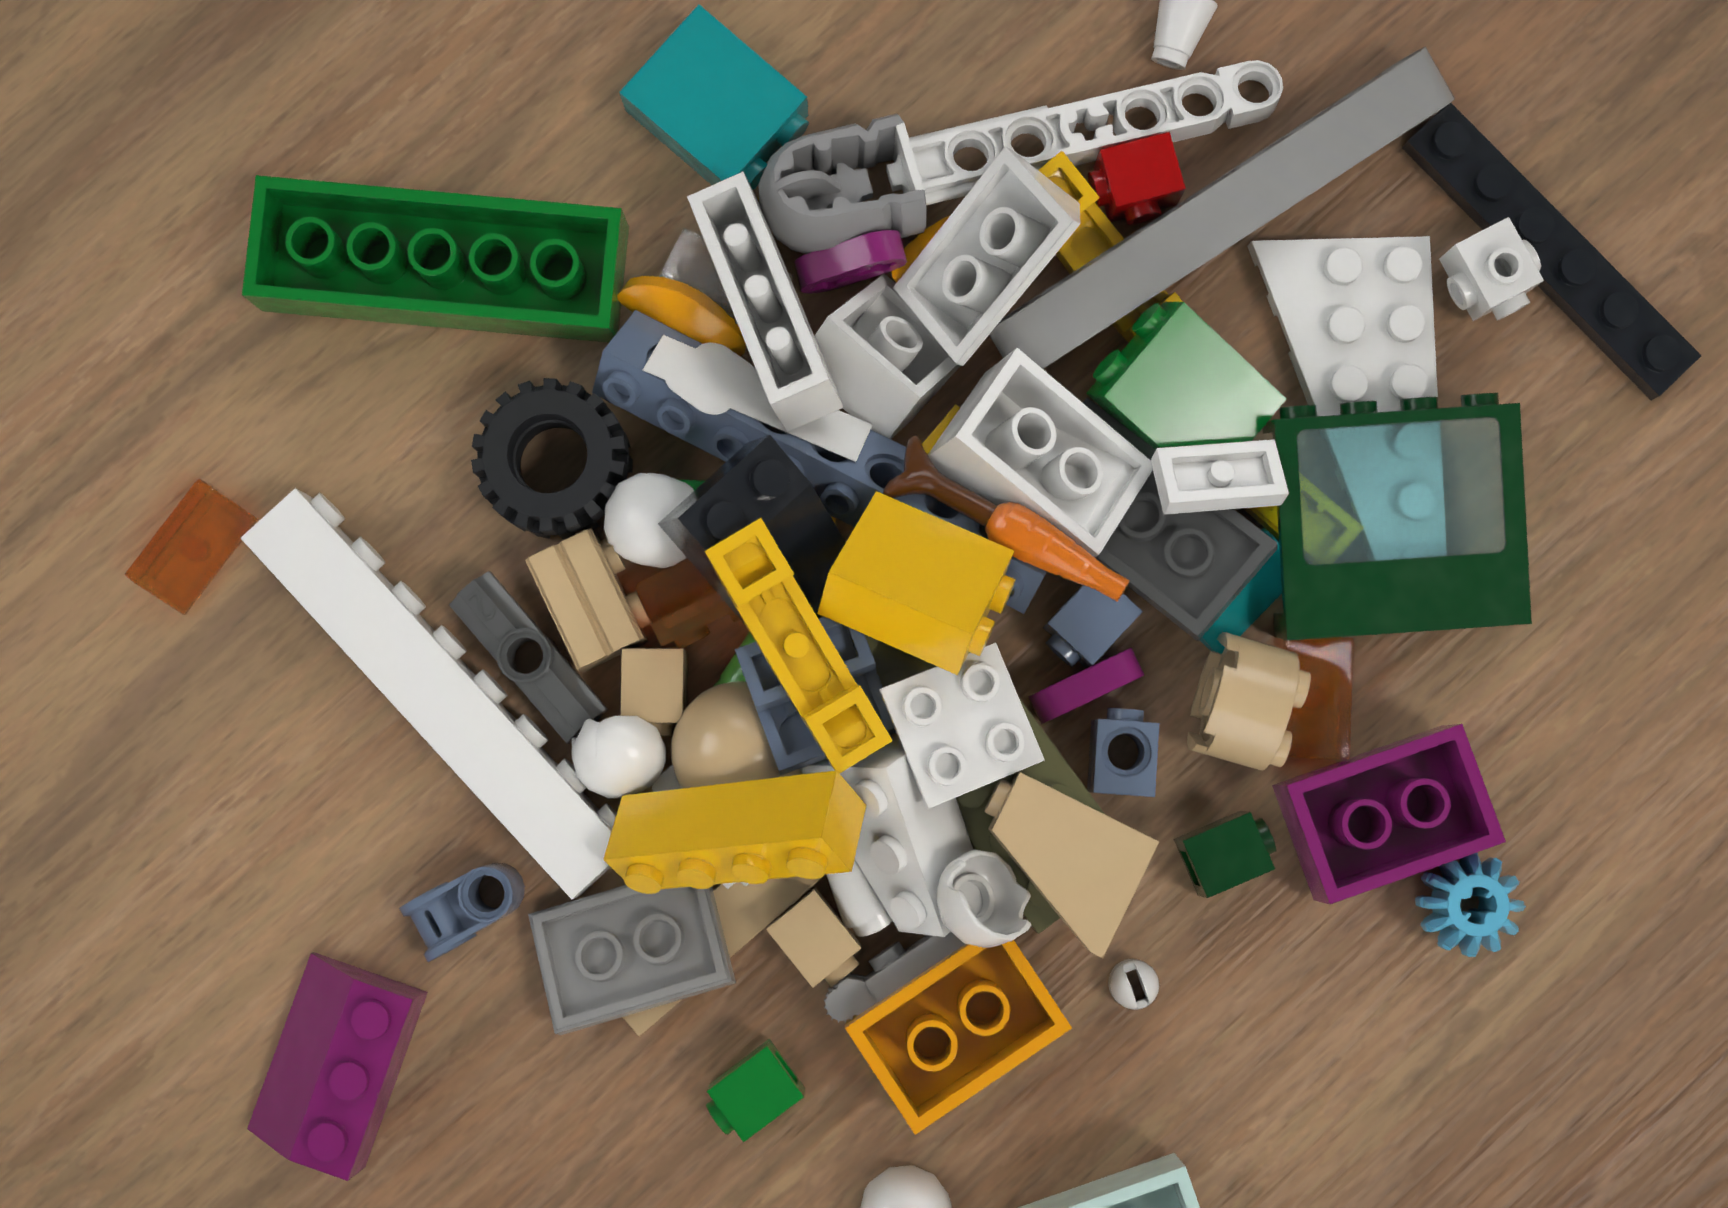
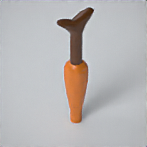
M917 435L912 436L907 442L904 472L891 479L883 490V494L891 498L912 494L932 496L984 526L989 540L1014 550L1012 557L1053 575H1060L1062 578L1095 589L1116 602L1119 601L1130 582L1127 578L1107 568L1072 538L1031 509L1014 502L996 505L943 475L931 462Z

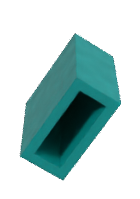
M700 4L619 92L625 111L711 185L744 172L752 190H754L759 185L767 166L766 162L787 142L802 137L809 125V122L806 120L809 116L807 96Z

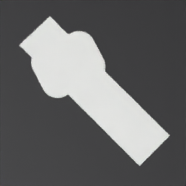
M663 335L642 371L664 379L667 386L674 393L701 412L718 415L725 413L731 408L787 432L772 409L754 366L722 344L710 342L693 348L668 336ZM837 410L787 433L856 462L872 428V424Z

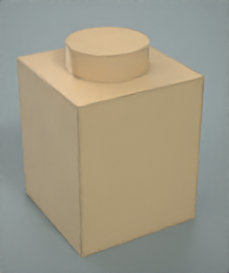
M622 649L621 716H639L655 726L660 736H673V724L679 722L683 711L688 706V652L684 649Z
M816 887L766 928L812 988L823 979L832 987L859 965V962L853 955L861 949V943L851 930L845 927L842 919Z

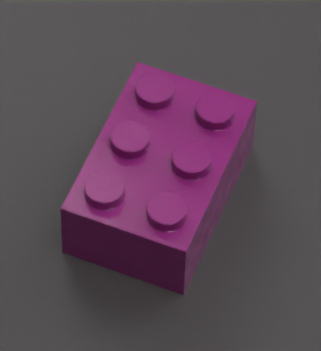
M1463 724L1442 725L1272 785L1313 900L1326 904L1342 901L1506 842Z

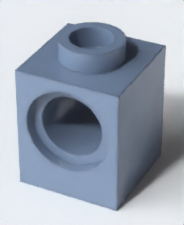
M1082 585L1042 627L1051 635L1046 645L1070 667H1073L1079 661L1085 668H1088L1096 663L1143 611L1125 594L1116 602L1097 590Z
M1107 708V719L1091 720L1087 779L1088 792L1155 797L1160 723L1143 722V710ZM1119 734L1130 737L1138 748L1136 762L1126 770L1115 767L1108 757V746L1111 740Z

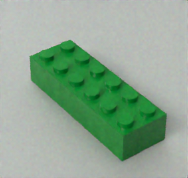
M256 175L242 296L263 312L609 343L619 331L621 303L618 301L617 295L624 284L629 225L622 208Z

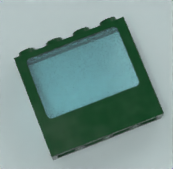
M1498 393L1461 395V407L1438 408V397L1400 399L1401 411L1378 412L1377 401L1340 403V415L1317 416L1316 405L1280 407V419L1269 420L1262 428L1263 434L1273 433V439H1275L1289 492L1283 504L1277 506L1283 613H1273L1275 637L1290 641L1532 624L1520 403L1499 404Z

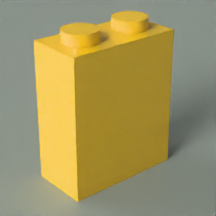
M876 491L829 570L817 614L958 675L969 652L981 656L995 624L994 620L987 618L990 610L1001 614L1009 599L1016 579L1007 576L1006 572L1014 550Z

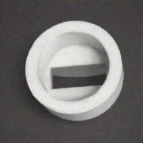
M1127 959L1121 961L1112 969L1108 986L1112 997L1121 1006L1131 1010H1139L1149 1006L1156 999L1159 992V979L1154 969L1147 963L1138 959ZM1135 969L1145 997L1138 1001L1135 999L1133 988L1126 975L1127 972Z

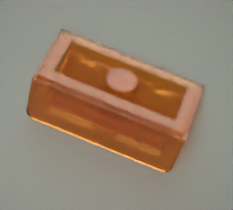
M198 479L129 567L125 576L181 614L186 615L242 542L241 537L259 519L214 485Z
M1334 637L1284 640L1283 649L1297 653L1300 670L1310 672L1311 674L1310 688L1306 700L1301 708H1292L1286 728L1287 731L1292 732V742L1288 758L1349 760L1353 638Z

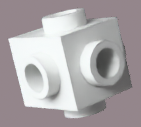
M1509 217L1455 244L1439 258L1449 277L1447 279V288L1451 298L1460 309H1467L1473 321L1490 312H1493L1498 321L1531 303L1526 293L1544 281L1539 272L1541 263L1536 250L1527 240H1521Z

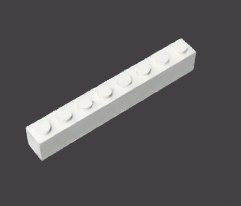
M295 488L241 537L242 541L571 899L582 895L611 868L603 858L617 812L607 803L600 809L597 808L583 792L586 787L576 776L574 766L565 758L557 764L542 748L548 741V738L541 729L525 714L516 720L501 703L508 696L503 688L483 669L475 675L460 659L467 651L459 640L443 625L434 631L419 614L426 608L421 599L404 582L400 581L393 586L379 571L385 564V561L377 551L362 537L352 542L338 525L345 520L340 511L323 494L318 493L312 498Z

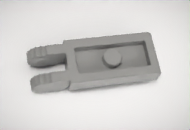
M952 932L948 933L945 937L925 935L906 949L903 948L899 941L895 942L868 961L874 969L868 975L863 976L849 973L839 983L835 984L832 988H828L829 992L825 995L827 998H824L826 1004L824 1008L827 1009L826 1015L829 1014L832 1017L831 1020L836 1019L838 1023L839 1021H845L846 1023L848 1019L852 1020L853 1015L858 1016L965 944Z

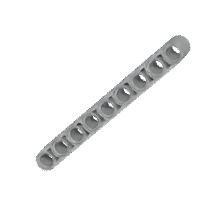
M1423 47L1390 66L1003 317L989 334L1001 356L1004 358L1014 349L1018 348L1044 369L1450 104L1455 97L1427 48Z

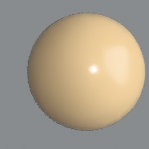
M744 681L723 683L702 692L685 708L683 715L674 728L671 740V761L681 788L803 774L800 769L780 776L747 683Z

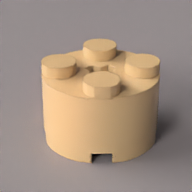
M1222 632L1217 640L1225 649L1222 654L1210 651L1198 682L1190 716L1201 719L1199 734L1188 732V749L1260 771L1265 770L1269 764L1282 767L1288 757L1292 742V732L1286 730L1292 708H1301L1310 688L1311 674L1310 672L1300 670L1299 657L1295 652Z

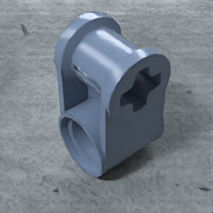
M492 863L473 869L451 882H445L409 901L399 909L403 916H410L428 948L424 956L427 962H431L476 937L477 932L514 912L524 898L525 885L522 876L514 867L506 863ZM485 876H493L503 885L505 891L504 900L498 908H491L481 900L479 885Z

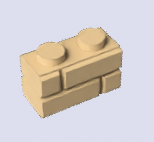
M592 528L586 529L525 560L578 671H589L612 660L614 657L622 655V649H634L648 642L643 627L652 624L651 618L637 591L626 595L617 576V573L625 570L626 567L621 556L614 551V546L608 543L607 538L600 541L598 534Z

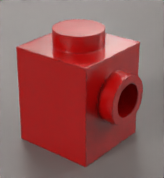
M1170 132L1101 149L1093 166L1094 171L1088 172V183L1100 197L1095 203L1098 207H1105L1107 218L1110 222L1126 219L1127 225H1138L1154 220L1161 216V209L1177 205L1186 190Z

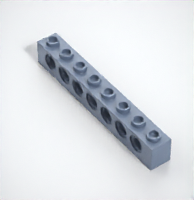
M637 310L632 313L602 352L592 394L595 393L615 406L725 462L746 443L771 435L812 484L829 515L853 527L858 523L875 492L883 494V490L888 482L904 472L906 447L873 430H870L858 459L854 462L731 408L725 413L718 415L699 411L674 393L667 386L664 379L642 370L663 335L693 348H697L702 343ZM912 494L894 498L988 539L984 526L932 496ZM1012 557L1006 575L1016 579L1006 605L1024 614L1046 571Z

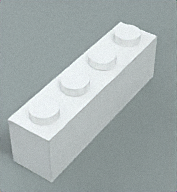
M744 172L687 196L768 401L785 430L789 432L844 408L772 232Z

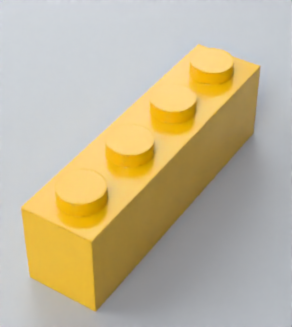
M837 770L623 795L603 860L624 879L625 884L629 888L645 894H654L661 889L692 887L708 889L714 884L735 882L763 884L768 879L790 877L818 879L823 877L824 874L852 872L866 804Z

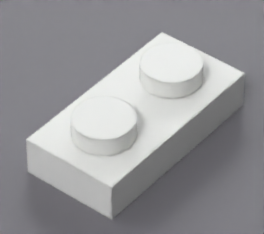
M1275 439L1157 448L1151 458L1163 515L1279 506L1283 504L1289 494Z

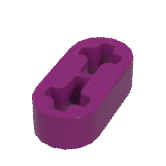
M882 230L843 241L829 249L805 254L796 259L794 263L801 292L812 294L831 291L893 271L904 266L907 260L900 232L897 230Z
M1131 647L1028 696L1040 723L1043 724L1145 674Z

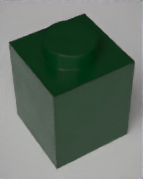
M1238 811L1173 839L1197 895L1205 898H1210L1275 870L1270 854L1277 851L1273 836L1262 818L1254 821L1251 812Z

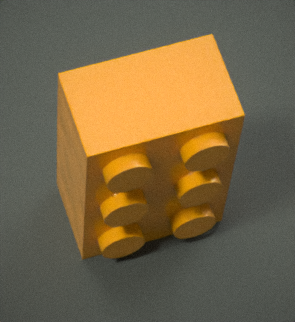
M1014 940L991 948L965 944L858 1016L853 1015V1019H848L845 1023L846 1031L915 1135L1072 1029Z

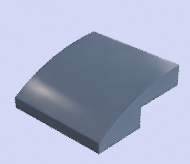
M826 617L819 618L852 677L863 689L889 735L896 733L879 691L883 687L865 635ZM753 642L735 649L780 776L827 759L786 694L757 643Z

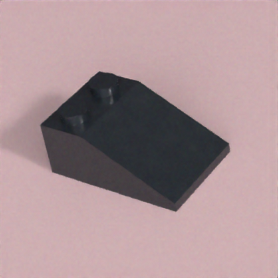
M767 435L748 442L661 520L658 525L744 623L704 551L755 520L762 518L794 573L793 577L818 619L824 616L817 613L827 576L846 542L812 484L772 436Z

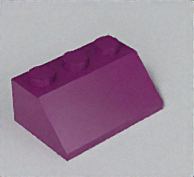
M311 953L247 1129L287 1160L349 1181L366 1167L428 992L321 954Z

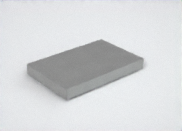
M623 885L528 914L554 1033L558 1035L578 1031L736 983L712 887L708 889L692 887L661 889L654 894H645L632 890L627 885Z

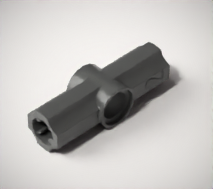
M491 571L472 580L457 593L455 599L449 604L494 657L502 673L517 684L567 744L572 742L573 737H578L585 720L592 719L598 722L609 710L560 653L555 642L541 631ZM536 641L543 650L542 663L532 673L523 674L518 670L515 663L516 652L526 642Z

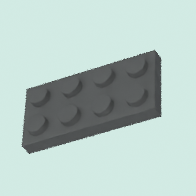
M1089 398L1084 400L1083 403L1151 460L1156 451L1152 446ZM1152 471L1103 550L1095 558L1107 568L1130 580L1129 588L1196 641H1199L1275 553L1278 543L1234 509L1163 515Z

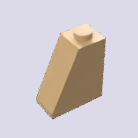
M1021 772L1015 773L1011 783L1000 779L984 810L985 813L993 816L988 828L989 831L1083 947L1091 953L1104 958L1159 841Z

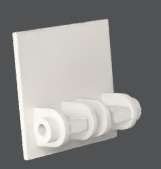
M996 643L986 646L981 656L969 653L958 675L936 666L879 689L928 809L1045 761Z

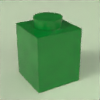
M768 1039L710 1083L707 1093L712 1100L706 1104V1107L716 1124L726 1135L735 1130L744 1143L804 1098L805 1087L772 1041Z

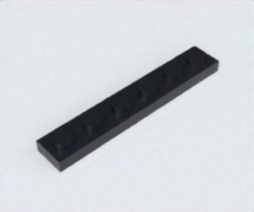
M1452 103L1442 108L1402 147L1482 230L1507 217L1510 218L1521 240H1527L1534 247L1540 259L1541 269L1539 272L1544 281L1537 286L1650 400L1661 396L1702 356Z

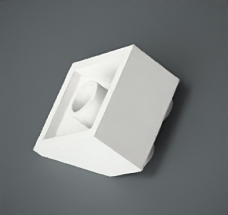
M882 274L830 314L815 334V339L841 399L843 409L851 416L872 424L871 430L892 439L913 420L961 365L956 364L894 290L893 287L896 283L887 275Z

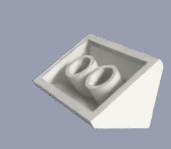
M1005 146L893 288L956 364L964 366L1081 224L1080 203L1016 152Z

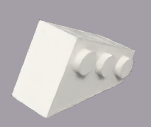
M894 733L890 735L893 740L891 743L840 773L866 804L855 860L899 932L945 937L951 931L943 924L938 908V882L945 867L962 854L973 850L956 798L930 809L927 808L898 735ZM827 759L800 768L803 774L834 771Z

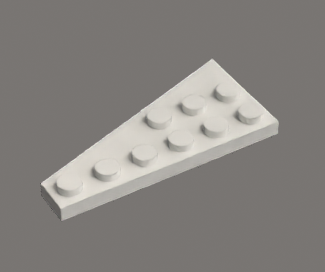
M1430 236L1261 240L1250 242L1247 246L1254 265H1258L1268 290L1266 297L1273 315L1279 319L1291 350L1288 354L1308 405H1316L1317 416L1340 415V403L1377 401L1378 412L1401 411L1400 399L1438 397ZM1439 422L1318 430L1321 439H1325L1334 462L1335 469L1333 471L1341 491H1345L1356 522L1363 527L1358 536L1368 561L1446 556Z

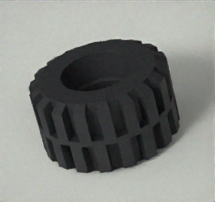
M543 378V386L535 387L531 381L518 384L520 393L513 397H510L505 391L495 399L501 405L495 413L492 414L486 410L481 417L480 422L485 426L482 435L474 434L472 447L477 451V459L471 460L473 473L480 479L481 484L478 485V488L483 497L493 505L492 508L514 526L524 532L526 530L532 532L537 537L550 539L551 535H559L562 539H567L582 529L592 528L594 530L600 527L597 521L605 515L606 504L616 486L627 479L628 473H633V459L629 455L628 449L631 446L626 433L614 413L595 393L591 395L586 392L582 385L571 381L568 386L561 385L558 379ZM566 428L574 430L585 441L588 452L587 462L580 477L571 486L559 492L539 493L531 489L524 482L521 475V458L528 443L536 435L548 429Z

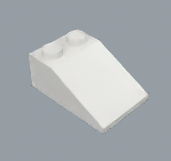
M1018 348L1014 349L984 373L928 453L931 462L943 475L996 505L1014 502L1031 509L1072 538L1094 557L1101 553L1153 471L1149 458Z

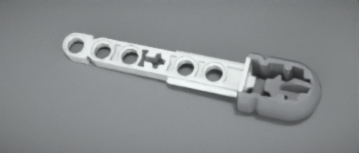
M1259 60L1246 61L1217 68L1215 75L1199 72L1048 108L1045 105L910 138L905 123L898 114L873 119L867 130L854 123L820 131L787 142L770 157L759 182V205L775 238L791 250L805 254L829 249L843 241L882 230H897L900 232L901 238L924 233L927 218L926 205L966 196L1005 146L1014 151L1011 141L1020 134L1035 135L1044 145V150L1037 156H1021L1037 170L1060 151H1063L1073 165L1077 166L1096 161L1101 149L1170 132L1172 142L1210 134L1224 122H1226L1228 129L1260 122L1274 112L1283 90V81L1277 69L1269 63ZM1247 80L1258 81L1267 88L1269 98L1261 103L1247 101L1241 96L1238 85ZM1198 93L1204 95L1213 104V111L1206 116L1192 115L1183 107L1182 99L1189 94ZM1134 107L1147 108L1156 116L1157 124L1148 130L1136 129L1128 123L1125 113ZM1113 115V124L1106 125L1108 116ZM1084 123L1088 131L1095 130L1093 140L1085 141L1082 133H1074L1076 124ZM973 147L984 153L987 163L981 169L967 171L956 164L954 154L962 148ZM893 160L894 163L888 164L886 167L892 191L903 190V194L892 193L881 196L879 200L862 202L873 198V190L866 168L874 167L879 162Z

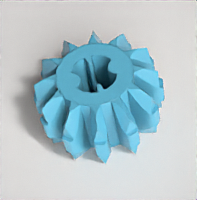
M1474 853L1460 858L1459 864L1454 860L1440 865L1439 868L1443 878L1428 872L1421 876L1423 883L1432 888L1433 891L1431 897L1417 896L1414 900L1415 905L1432 909L1433 913L1425 917L1420 925L1426 932L1440 930L1437 945L1442 949L1451 950L1459 944L1462 955L1476 957L1480 945L1492 952H1497L1501 949L1498 930L1509 935H1516L1519 932L1518 926L1513 921L1507 919L1509 911L1520 912L1526 906L1521 900L1508 898L1507 894L1515 890L1520 881H1518L1516 876L1511 875L1499 877L1502 871V861L1489 857L1481 864L1478 853ZM1471 896L1478 897V909H1469L1468 912L1461 911V899L1471 898Z

